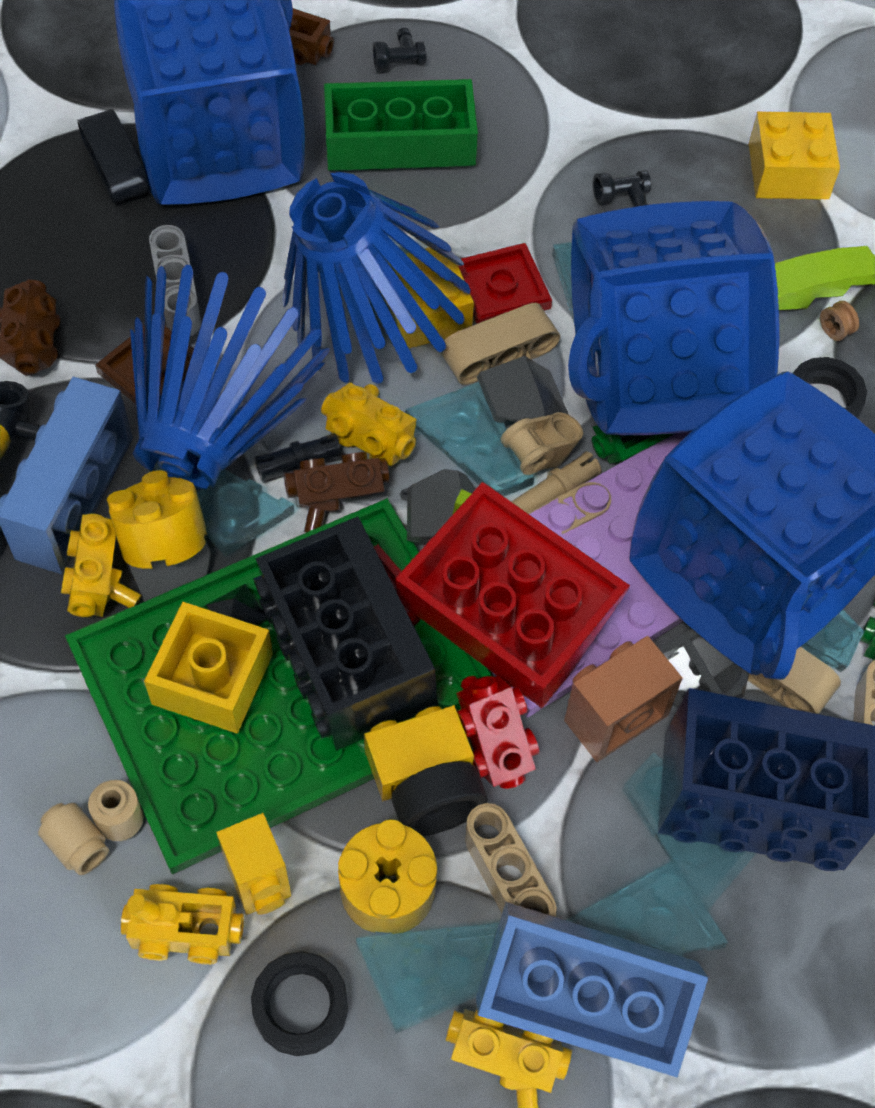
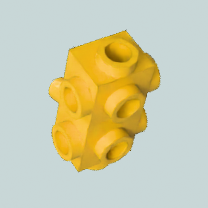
M350 382L335 393H330L322 404L321 413L327 417L325 429L336 434L340 445L345 447L356 446L367 452L369 459L385 458L389 466H393L399 460H405L410 456L416 444L414 432L417 419L401 411L398 407L378 398L379 389L375 385L368 384L362 388Z
M83 514L80 530L70 531L66 556L75 557L74 567H65L61 593L69 595L67 612L78 617H90L92 615L103 617L105 605L110 598L131 608L138 605L142 597L138 592L120 584L122 571L112 568L116 534L112 521L109 518L98 514Z
M152 884L149 886V890L134 889L133 895L129 898L127 904L124 905L121 916V934L126 935V939L132 949H139L138 956L141 958L162 961L168 959L169 952L188 953L187 959L190 962L211 965L217 963L218 956H230L232 943L241 944L244 914L236 913L237 908L233 896H227V893L220 889L201 888L195 894L178 892L176 887L166 884ZM212 923L218 926L216 935L200 934L202 927L206 924Z
M477 1008L476 1012L464 1009V1012L461 1013L454 1010L445 1041L454 1044L451 1060L500 1076L499 1084L510 1090H516L518 1108H538L537 1089L551 1093L555 1078L564 1080L572 1055V1049L562 1046L561 1041L478 1016Z

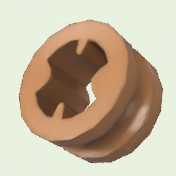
M838 301L832 307H827L821 311L820 322L822 328L835 341L844 339L847 334L851 335L859 328L858 315L855 309L846 301Z

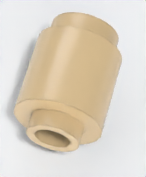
M109 780L98 785L91 793L88 801L89 813L96 827L106 839L124 841L133 837L140 830L144 818L143 810L134 789L128 783L121 780Z
M76 803L56 804L42 816L40 821L42 825L39 828L38 836L67 870H74L78 875L87 874L100 865L108 855L109 848L104 844L105 836Z

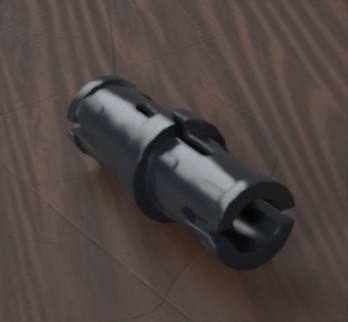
M332 433L304 443L294 441L289 443L290 447L254 457L258 474L263 483L282 476L284 473L300 470L299 462L325 458V462L342 459V451L336 434Z

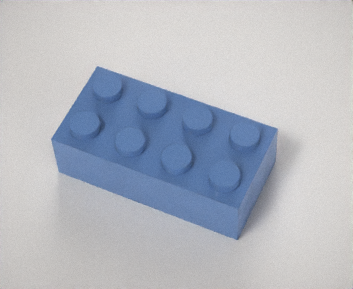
M72 377L66 390L61 391L57 395L54 411L47 424H43L39 428L35 438V446L29 457L20 462L13 486L8 494H4L0 498V526L15 560L63 575L65 567H67L71 559L70 556H66L70 531L80 530L83 514L95 513L133 439L120 390Z
M505 902L476 995L477 1014L487 1019L678 1078L709 977L697 961Z

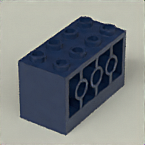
M689 688L665 733L658 833L672 836L675 840L684 843L699 841L719 845L728 852L749 851L767 855L771 860L778 862L794 860L813 864L817 869L823 871H844L875 834V726Z

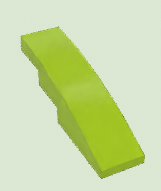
M868 246L836 248L805 254L775 263L779 310L807 309L815 298L844 296L852 285L875 284V256Z

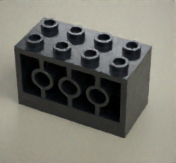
M358 516L255 558L260 576L253 578V581L261 598L259 599L268 623H272L277 633L276 639L285 660L291 663L295 673L293 676L302 698L308 700L312 710L311 716L321 739L330 736L337 751L364 739V733L371 732V729L379 723L389 720H395L397 723L415 717L426 708L438 706L435 668Z

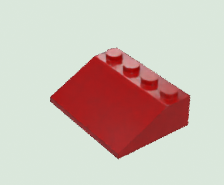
M484 482L474 490L395 578L396 592L404 607L494 674L500 676L513 688L518 687L525 697L541 709L574 670L630 588L628 583Z

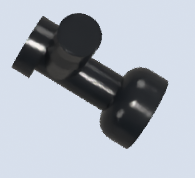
M401 28L397 32L400 47L389 48L384 41L373 42L375 70L385 71L389 68L390 63L416 61L417 64H425L426 51L424 42H416L414 45L408 28Z
M647 170L638 171L635 176L615 179L606 172L594 175L593 193L598 204L612 201L617 193L628 192L634 207L649 205L647 204L645 193L650 192L651 178Z

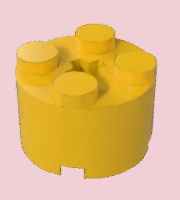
M156 470L145 474L142 477V482L125 490L113 492L107 497L109 514L123 559L133 567L151 569V561L165 560L167 566L175 565L196 555L206 543L204 535H207L199 498L194 484L188 480L168 477L166 471Z
M393 819L371 825L355 834L346 844L338 862L340 894L344 909L358 926L374 933L377 931L399 934L407 932L420 924L431 910L437 882L436 858L426 839L414 829ZM384 874L388 877L395 875L396 882L392 883L387 878L379 882V877Z

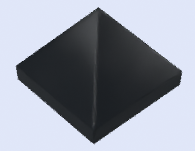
M246 584L206 604L207 609L256 626L267 621L263 610Z

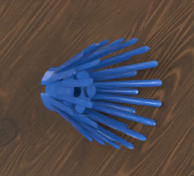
M343 172L330 173L334 182H329L320 186L317 178H315L295 195L289 209V216L294 225L291 226L293 232L284 275L285 285L282 301L283 307L289 303L295 269L292 307L297 308L299 313L292 328L294 331H297L298 345L305 338L306 289L308 287L310 331L313 329H320L321 331L319 338L312 345V358L321 350L320 275L340 380L344 383L349 382L350 375L346 354L352 352L340 288L372 381L376 384L383 382V375L374 347L376 349H383L386 343L370 302L406 371L414 373L418 366L383 297L407 333L412 334L415 332L416 322L438 352L445 350L446 343L391 266L430 308L436 310L440 306L458 324H463L464 315L389 237L442 279L451 282L463 293L470 294V287L464 280L401 229L454 264L463 266V261L451 252L452 249L447 242L399 213L430 228H439L440 226L436 222L416 213L418 211L368 189L366 183L354 174Z
M185 265L181 272L162 395H160L166 270L163 266H160L157 271L155 311L153 316L152 281L148 276L145 279V337L143 335V324L138 317L135 319V332L130 329L139 439L132 454L136 461L151 472L157 462L158 466L167 472L168 477L182 478L192 482L196 489L207 490L209 484L212 488L215 486L222 470L232 464L306 401L307 398H299L275 417L303 389L304 384L325 364L321 361L328 355L330 348L320 350L245 427L316 342L321 331L320 329L310 331L287 360L273 370L248 402L238 408L293 325L299 312L295 307L289 308L262 349L259 344H253L248 348L220 395L266 297V291L263 287L254 289L214 373L227 338V330L224 327H218L214 331L229 279L227 273L220 272L217 274L185 381H182L192 329V321L186 315L193 279V269L190 265Z

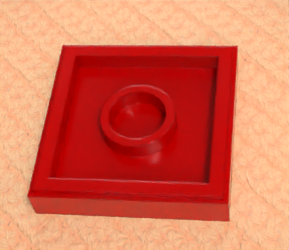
M526 243L461 258L464 265L458 267L464 281L471 290L470 295L474 302L473 317L476 324L530 303L540 304L544 311L551 309L552 298Z

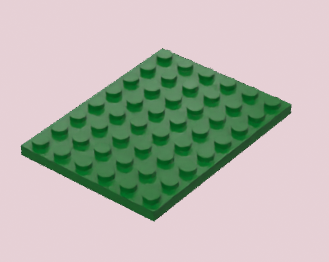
M388 498L65 635L172 875L222 852L216 833L220 830L261 813H264L269 827L272 828L374 779L365 753L364 739L337 751L330 736L321 739L312 719V710L308 700L302 698L293 676L295 673L291 663L285 660L276 639L277 633L272 623L269 624L268 621L258 626L269 630L273 655L238 734L152 705L144 680L182 602L207 609L206 604L246 584L261 607L259 601L261 598L253 578L260 576L255 558L358 516L373 547L378 544L402 571L419 551L412 541L407 540V531ZM420 618V621L414 625V628L435 668L438 706L444 709L455 705L456 711L461 710L456 693L463 690L461 688L462 681L468 676H475L479 679L491 676V674L484 665Z

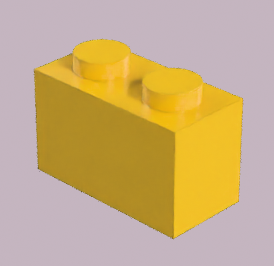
M455 705L444 709L439 706L429 707L420 711L415 718L399 723L395 720L385 721L374 726L371 732L364 733L365 753L382 802L392 799V792L400 783L426 768L455 761L470 762L473 765L474 755Z
M264 813L216 832L227 869L246 916L254 912L263 915L280 908L285 903L284 899L291 897L286 865Z

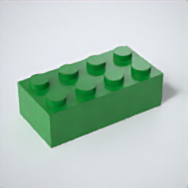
M472 79L324 83L328 171L476 166L478 131Z

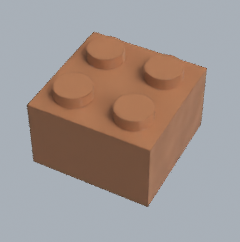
M648 635L635 644L627 641L612 652L608 661L598 667L594 664L589 665L573 678L564 721L594 760L599 762L669 716L683 677Z

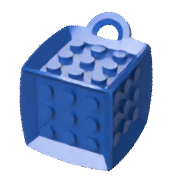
M114 0L119 50L127 84L134 103L140 154L156 203L192 204L228 200L274 190L299 182L302 179L305 159V126L301 92L289 32L293 15L291 0Z
M730 201L673 202L624 208L576 219L573 223L571 247L572 304L576 335L570 349L568 372L573 390L578 396L586 399L594 421L605 434L658 435L692 432L724 405L754 386L778 374L779 304L774 256L762 227L744 208Z
M789 371L782 372L761 382L712 414L689 433L664 458L647 488L636 516L630 543V562L663 601L688 626L720 653L751 675L762 673L768 679H785L792 668L796 650L838 615L875 575V433L833 399Z

